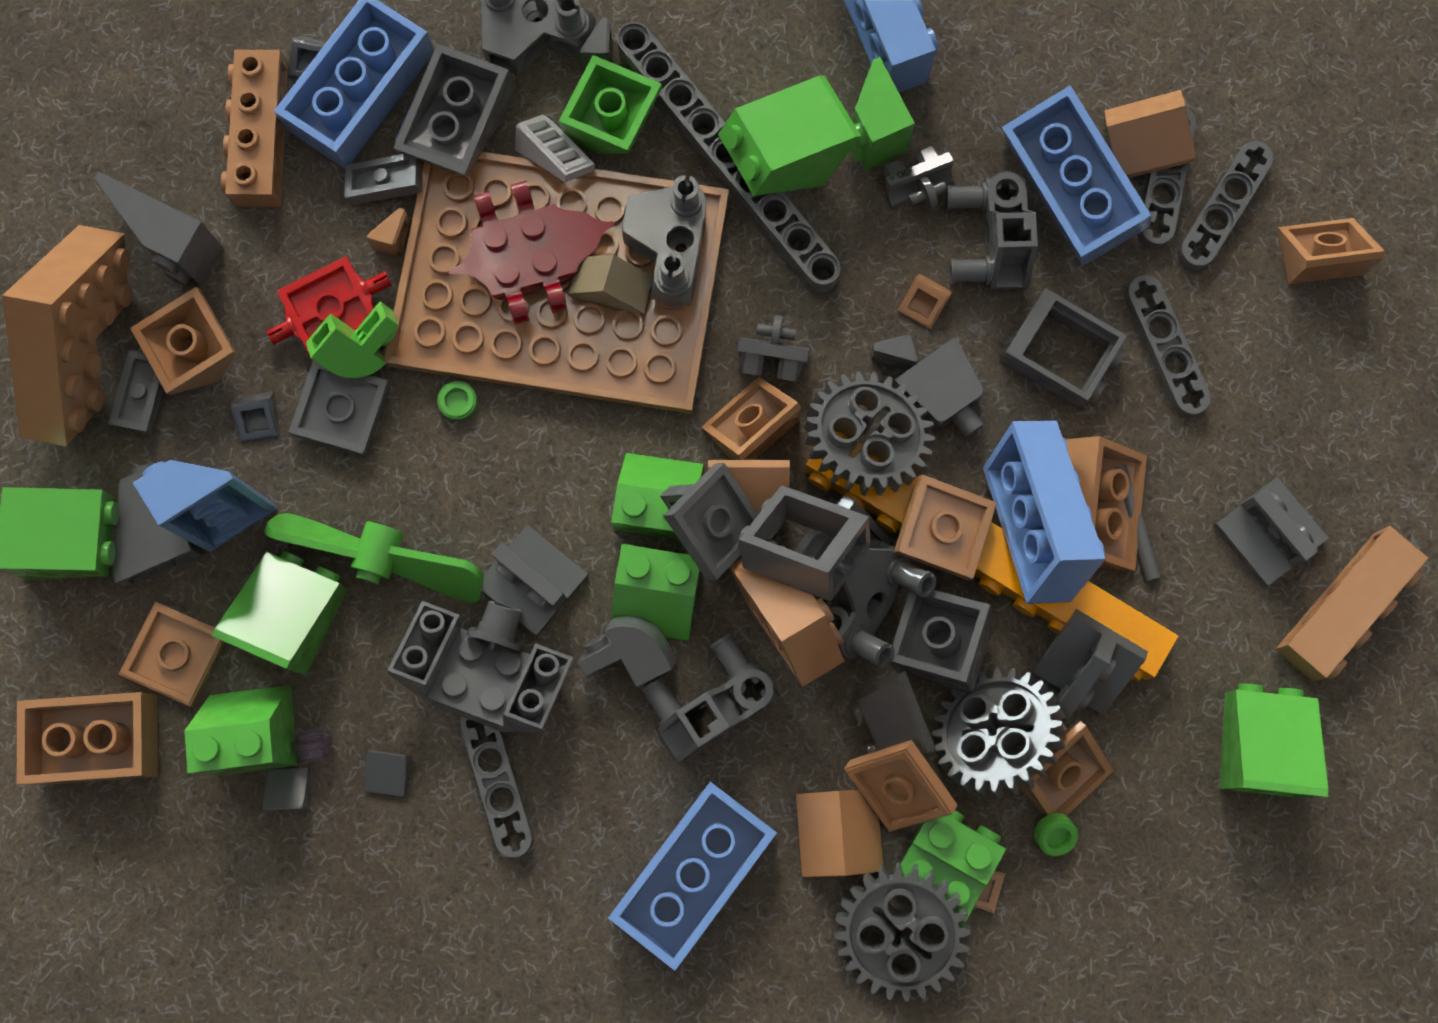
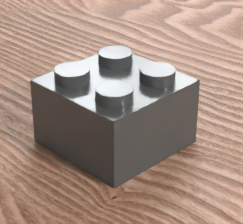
M910 590L892 644L894 656L890 665L896 673L973 694L996 621L991 605L933 590L927 597H921Z

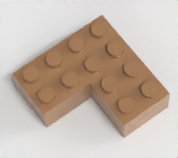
M78 225L2 295L20 438L67 446L78 433L84 430L87 422L94 414L102 409L105 395L104 391L100 389L99 373L102 361L101 357L97 355L96 339L108 325L113 323L121 311L130 305L133 296L132 286L128 284L127 269L130 264V252L125 246V233Z

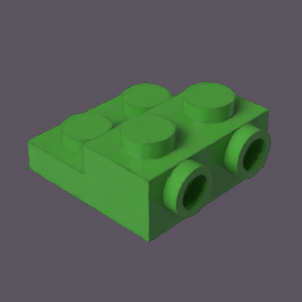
M954 810L951 815L922 823L901 862L903 873L909 874L913 865L917 864L918 876L922 878L930 870H933V883L935 885L947 879L949 881V888L946 895L958 892L960 894V902L954 908H967L969 917L981 892L989 883L1006 848L998 844L1001 836L981 825L974 831L962 824L965 816Z

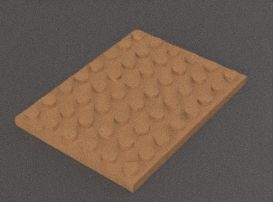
M481 152L466 177L424 162L422 193L417 194L393 312L399 325L394 338L386 346L384 356L387 367L681 413H693L729 200V189L699 185V188L706 197L707 219L691 305L669 307L659 300L651 299L650 292L645 313L641 315L569 296L572 277L560 283L566 299V310L552 314L545 290L541 289L523 296L530 321L515 325L507 300L494 299L488 288L476 277L464 273L449 274V270L460 265L469 253L471 229L483 226L476 207L475 195L489 191L498 221L520 215L511 185L527 181L535 210L555 204L564 210L581 211L597 220L615 223L614 226L605 231L597 248L587 257L614 254L654 276L656 264L624 244L622 226L627 198L671 187L674 181L595 169L591 173L565 183L527 158ZM679 247L676 249V252L686 251L684 247Z

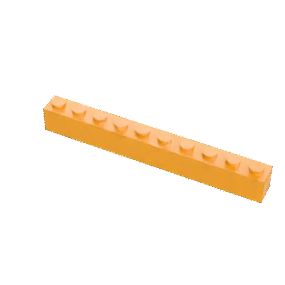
M835 432L838 437L848 439L845 434ZM858 442L854 450L849 453V456L856 457L864 444ZM868 455L873 461L881 462L878 457ZM822 458L808 460L804 472L810 475L808 481L812 485L825 492H828L831 488L843 496L846 495L855 499L863 509L876 515V523L887 531L896 533L897 530H901L917 480L916 476L909 486L902 482L901 487L896 493L887 485L883 495L878 496L874 486H870L866 495L863 496L858 484H854L848 492L845 490V479L841 478L834 484L831 483L834 473L831 469L820 473L818 469L823 461ZM992 522L990 523L974 575L980 579L978 585L982 589L995 596H999L1002 592L1015 600L1013 603L1014 608L1029 617H1034L1035 614H1038L1049 621L1047 627L1057 635L1073 612L1078 609L1148 651L1146 660L1131 678L1132 680L1139 682L1141 678L1148 680L1156 676L1179 637L1177 634L1089 581L1071 602L1027 604L1003 529Z

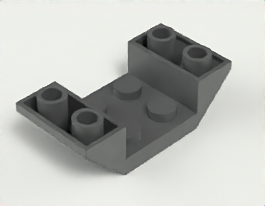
M422 601L387 672L391 677L430 705L501 732H542L572 665L573 657L536 643L531 654L516 651L497 644L495 651L488 649L490 641L468 636L467 630L460 628L459 614Z

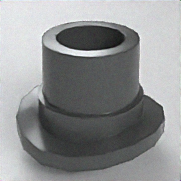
M488 601L478 627L468 628L467 635L490 641L488 645L490 650L495 651L497 644H500L510 649L521 651L522 643L516 639V630L522 611L507 604Z

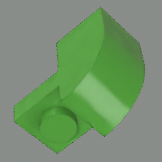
M382 302L376 305L356 330L330 313L308 339L306 345L310 358L330 372L346 378H361L375 373L386 364L380 347L386 346L392 341L399 324L393 310Z

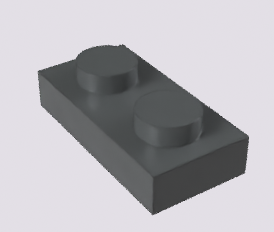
M405 154L346 164L344 198L350 205L422 193L423 161Z
M128 350L108 424L113 428L151 435L164 388L143 352Z

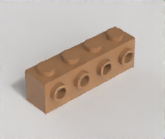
M234 50V62L228 66V81L232 87L231 99L226 101L225 106L226 118L230 126L229 135H225L223 140L224 155L227 158V171L222 172L221 188L223 194L229 198L235 207H281L285 129L274 113V110L288 92L289 64L280 50Z
M1391 526L1375 532L1275 650L1312 682L1326 679L1327 677L1333 679L1346 666L1347 661L1344 657L1352 648H1360L1371 637L1373 632L1369 628L1376 619L1382 620L1394 610L1398 604L1394 598L1403 588L1408 590L1421 578L1423 572L1420 568L1428 557Z

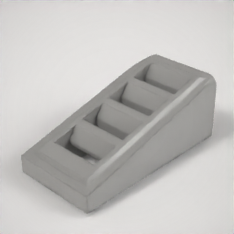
M540 115L517 124L515 150L565 183L595 170V164L545 115Z

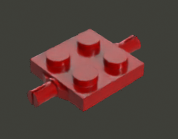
M345 256L277 290L285 307L287 321L266 330V333L273 345L295 335L303 342L309 354L306 342L330 313L356 330L374 309L372 295L393 285L385 271L364 282L356 274L348 257Z

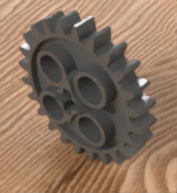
M858 371L852 382L843 374L840 376L837 385L829 381L824 392H817L813 403L810 404L806 413L808 417L803 429L809 433L804 440V444L815 446L809 455L810 459L822 458L823 461L818 469L820 473L829 469L834 472L831 483L834 484L843 478L846 480L845 490L848 492L854 484H858L863 496L866 495L870 486H874L878 496H882L887 485L896 493L901 487L902 482L909 486L916 475L920 476L926 466L925 463L928 462L932 455L930 447L935 441V437L930 435L929 432L934 424L932 421L923 420L928 411L927 407L916 408L914 406L919 398L917 394L908 398L904 395L907 387L906 384H902L895 389L892 387V377L890 376L884 383H879L876 372L872 373L869 381H864L862 374ZM857 405L865 406L869 411H864ZM884 409L888 410L889 413L882 419L877 430L872 432L856 457H850L849 453L857 446L861 436L868 432L880 412ZM890 427L900 430L902 434L893 432ZM835 432L845 434L848 439L838 437ZM868 455L878 457L881 462L873 461Z
M995 668L993 678L988 679L984 672L980 671L978 676L979 682L976 683L973 694L952 689L951 692L956 698L954 702H941L947 714L934 717V720L941 729L932 731V736L939 743L933 747V751L941 758L938 763L945 772H948L947 775L955 784L960 782V785L966 792L969 793L975 788L977 793L982 798H985L991 788L996 797L1002 799L1004 789L1009 787L1013 794L1017 796L1019 795L1020 783L1024 782L1031 789L1035 787L1032 779L1033 775L1038 774L1044 778L1048 777L1046 770L1043 768L1045 763L1058 764L1059 761L1052 753V750H1062L1065 748L1062 740L1057 737L1067 733L1066 727L1060 721L1065 717V714L1060 706H1056L1059 701L1054 693L1048 692L1049 689L1042 680L1036 683L1031 673L1027 672L1021 678L1017 670L1012 668L1007 677H1005L999 668ZM1026 707L1020 715L1012 716L1017 709ZM986 710L983 716L973 720V717L978 712ZM1025 745L1022 752L1011 755L1016 747ZM985 748L981 755L971 758L976 750Z
M900 862L896 863L895 872L891 875L881 865L879 866V878L876 880L866 872L863 875L865 887L863 888L856 883H852L850 891L854 898L842 897L841 906L848 912H837L835 921L844 927L837 928L834 937L835 939L846 941L838 947V956H851L846 962V971L859 969L856 980L858 984L863 983L868 978L872 980V994H875L881 986L886 987L888 1000L892 999L896 990H901L905 1002H908L911 990L915 989L922 999H926V986L931 985L937 992H941V977L951 982L955 980V973L951 965L959 968L964 967V958L958 952L970 951V942L961 937L971 935V927L969 924L959 923L968 917L967 908H954L960 902V894L957 892L947 896L946 892L949 888V881L946 879L935 885L933 883V870H930L924 878L919 877L917 864L913 865L909 874H904ZM903 895L909 898L912 905L908 909L897 910L892 907L889 901L894 896ZM879 906L884 911L887 918L884 915L875 912L873 908ZM932 923L940 926L943 929V933L939 937L928 938L921 932V929L926 924ZM873 925L881 928L884 935L880 939L871 940L865 937L862 930L866 926ZM897 927L901 931L906 927L910 928V937L905 933L899 937L896 936L895 928ZM919 947L927 952H931L932 955L930 957L924 956L920 952ZM899 954H908L916 962L911 967L901 968L895 964L893 959Z

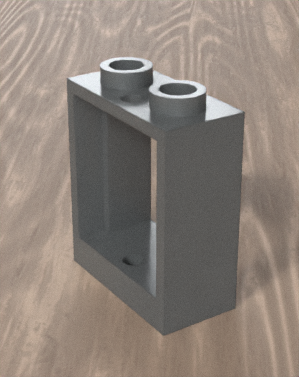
M1045 288L1009 345L1000 363L1074 407L1081 409L1088 400L1095 403L1107 384L1101 378L1108 368L1114 371L1121 362L1126 351L1120 347L1127 335ZM1047 315L1105 349L1082 389L1075 387L1023 356L1024 351Z
M781 485L772 498L767 499L763 503L758 516L750 526L747 525L743 528L739 536L738 547L741 551L743 568L831 602L871 545L869 516ZM786 520L835 537L819 560L770 542Z

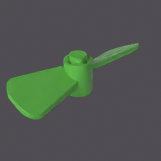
M284 513L278 514L267 521L264 533L275 540L352 557L353 560L350 567L357 570L355 577L372 584L379 585L381 578L389 580L392 572L446 596L469 603L478 602L483 593L484 576L476 565L463 559L400 548L405 534L385 525L366 521L361 538H358L320 522L295 514Z

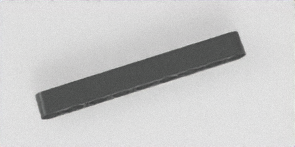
M629 22L623 25L617 34L619 58L623 65L630 71L662 83V89L655 104L723 187L729 189V194L804 286L811 293L818 296L832 293L837 287L841 271L840 262L835 254L783 192L753 196L752 192H747L741 188L746 182L735 163L726 164L718 160L720 156L729 154L718 135L726 122L645 25L639 22ZM632 43H640L643 45L641 48L637 50H631L627 48V46ZM655 70H661L666 73L661 78H654L649 75ZM678 98H685L690 101L684 106H676L672 103ZM700 126H708L713 129L707 135L698 134L695 130ZM770 211H778L783 214L784 218L773 222L768 220L765 214ZM800 239L807 243L808 247L802 251L793 250L789 243ZM818 268H824L831 273L832 277L827 280H819L814 277L812 272Z

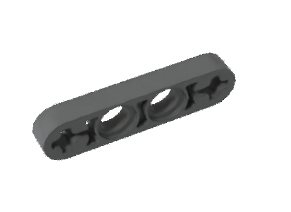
M1186 108L1193 140L1196 118L1193 112ZM1188 163L1179 165L1174 169L1167 168L1148 173L1143 203L1148 211H1152L1150 212L1151 226L1156 220L1157 213L1164 214L1159 228L1165 233H1162L1159 238L1153 237V231L1150 229H1145L1138 233L1139 241L1147 248L1160 249L1167 245L1174 236ZM1157 187L1167 188L1172 193V202L1168 204L1157 202L1153 196V189Z
M1260 141L1246 143L1233 159L1179 246L1178 259L1186 269L1200 271L1206 268L1217 255L1273 163V153L1265 143ZM1255 153L1259 156L1258 164L1247 175L1242 171L1247 166L1250 160L1249 157ZM1228 183L1239 184L1244 190V197L1239 200L1230 198L1225 192V185ZM1207 214H1220L1225 220V228L1222 230L1211 229L1206 223ZM1202 236H1204L1209 241L1202 249L1201 254L1203 256L1196 260L1191 257L1193 251L1191 248H1194Z
M1138 276L1133 279L1126 289L1125 300L1173 409L1182 417H1196L1204 412L1210 404L1211 396L1163 286L1153 276ZM1139 286H1142L1144 291L1151 290L1153 292L1148 299L1151 309L1153 310L1159 306L1161 310H1155L1144 317L1143 313L1149 309V306L1144 297L1137 299L1135 296L1140 289ZM1153 320L1165 322L1169 328L1168 337L1160 339L1153 336L1149 330L1150 322ZM1178 355L1181 357L1185 364L1184 371L1179 374L1168 371L1165 366L1166 356ZM1189 375L1192 380L1185 385L1191 395L1197 394L1200 398L1195 403L1196 408L1191 403H1183L1182 398L1187 394L1183 383L1178 387L1174 385L1175 382H1180Z
M461 716L460 728L495 845L498 851L506 857H521L532 848L534 841L533 832L503 733L484 725L486 736L491 737L495 734L497 741L485 742L474 748L473 741L481 740L477 728L469 727L468 722L472 720ZM496 749L502 756V764L495 772H486L480 765V757L484 751ZM499 788H508L514 796L512 807L504 812L497 811L492 805V795ZM519 812L521 820H514L512 822L517 833L524 832L525 840L520 842V850L515 851L512 845L505 846L503 839L509 836L507 823L498 827L496 819L508 818Z

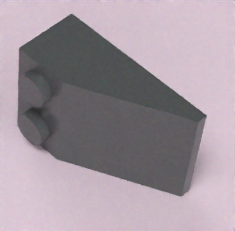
M437 43L394 145V150L466 177L502 121L516 86L509 69Z
M98 171L94 179L141 244L154 256L152 262L165 270L167 277L183 286H186L189 281L202 286L224 248L201 221Z

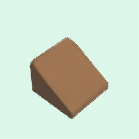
M398 208L367 235L366 239L372 249L398 257L402 256L412 224L405 209Z
M918 274L897 311L931 330L953 292Z

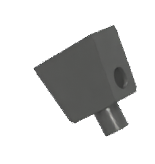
M955 337L894 380L892 387L895 389L902 384L907 385L904 392L907 398L916 394L919 396L914 406L916 408H928L923 420L932 421L934 424L932 428L936 432L952 421L966 439L984 425L972 409V406L981 400L985 392Z

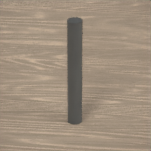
M1121 465L1114 469H1122L1128 476L1129 492L1124 499L1128 516L1131 518L1134 512L1133 485L1127 465ZM1141 513L1139 514L1137 524V556L1144 580L1148 582L1160 579L1161 576Z

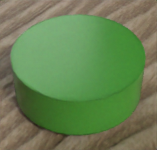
M453 381L442 387L438 394L437 403L440 411L446 418L452 421H464L475 413L478 399L470 385L462 381Z
M1052 813L1043 817L1038 822L1034 830V838L1045 854L1049 856H1062L1071 851L1076 845L1078 830L1068 816L1061 813Z

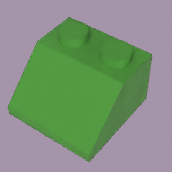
M593 55L559 119L562 131L575 144L598 154L629 153L662 89V83Z
M881 57L872 61L853 117V123L861 134V138L849 153L856 163L861 161L866 171L906 154L915 125Z
M626 453L617 483L611 520L614 530L679 539L663 516L669 509L660 495L669 486L695 484L702 477L704 464Z
M622 544L614 583L611 619L626 615L642 617L655 624L666 638L689 642L701 574L700 569L691 556L687 554Z

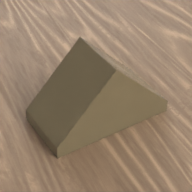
M614 254L586 257L579 264L577 272L573 276L568 295L644 315L652 288L653 276Z

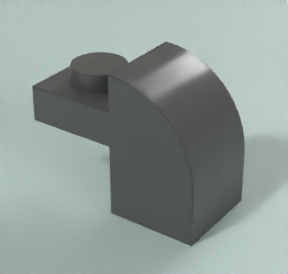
M626 615L611 619L605 630L609 638L607 639L605 635H600L584 645L585 650L577 662L584 675L587 676L621 659L637 687L672 670L676 656L666 637L655 624L642 617Z

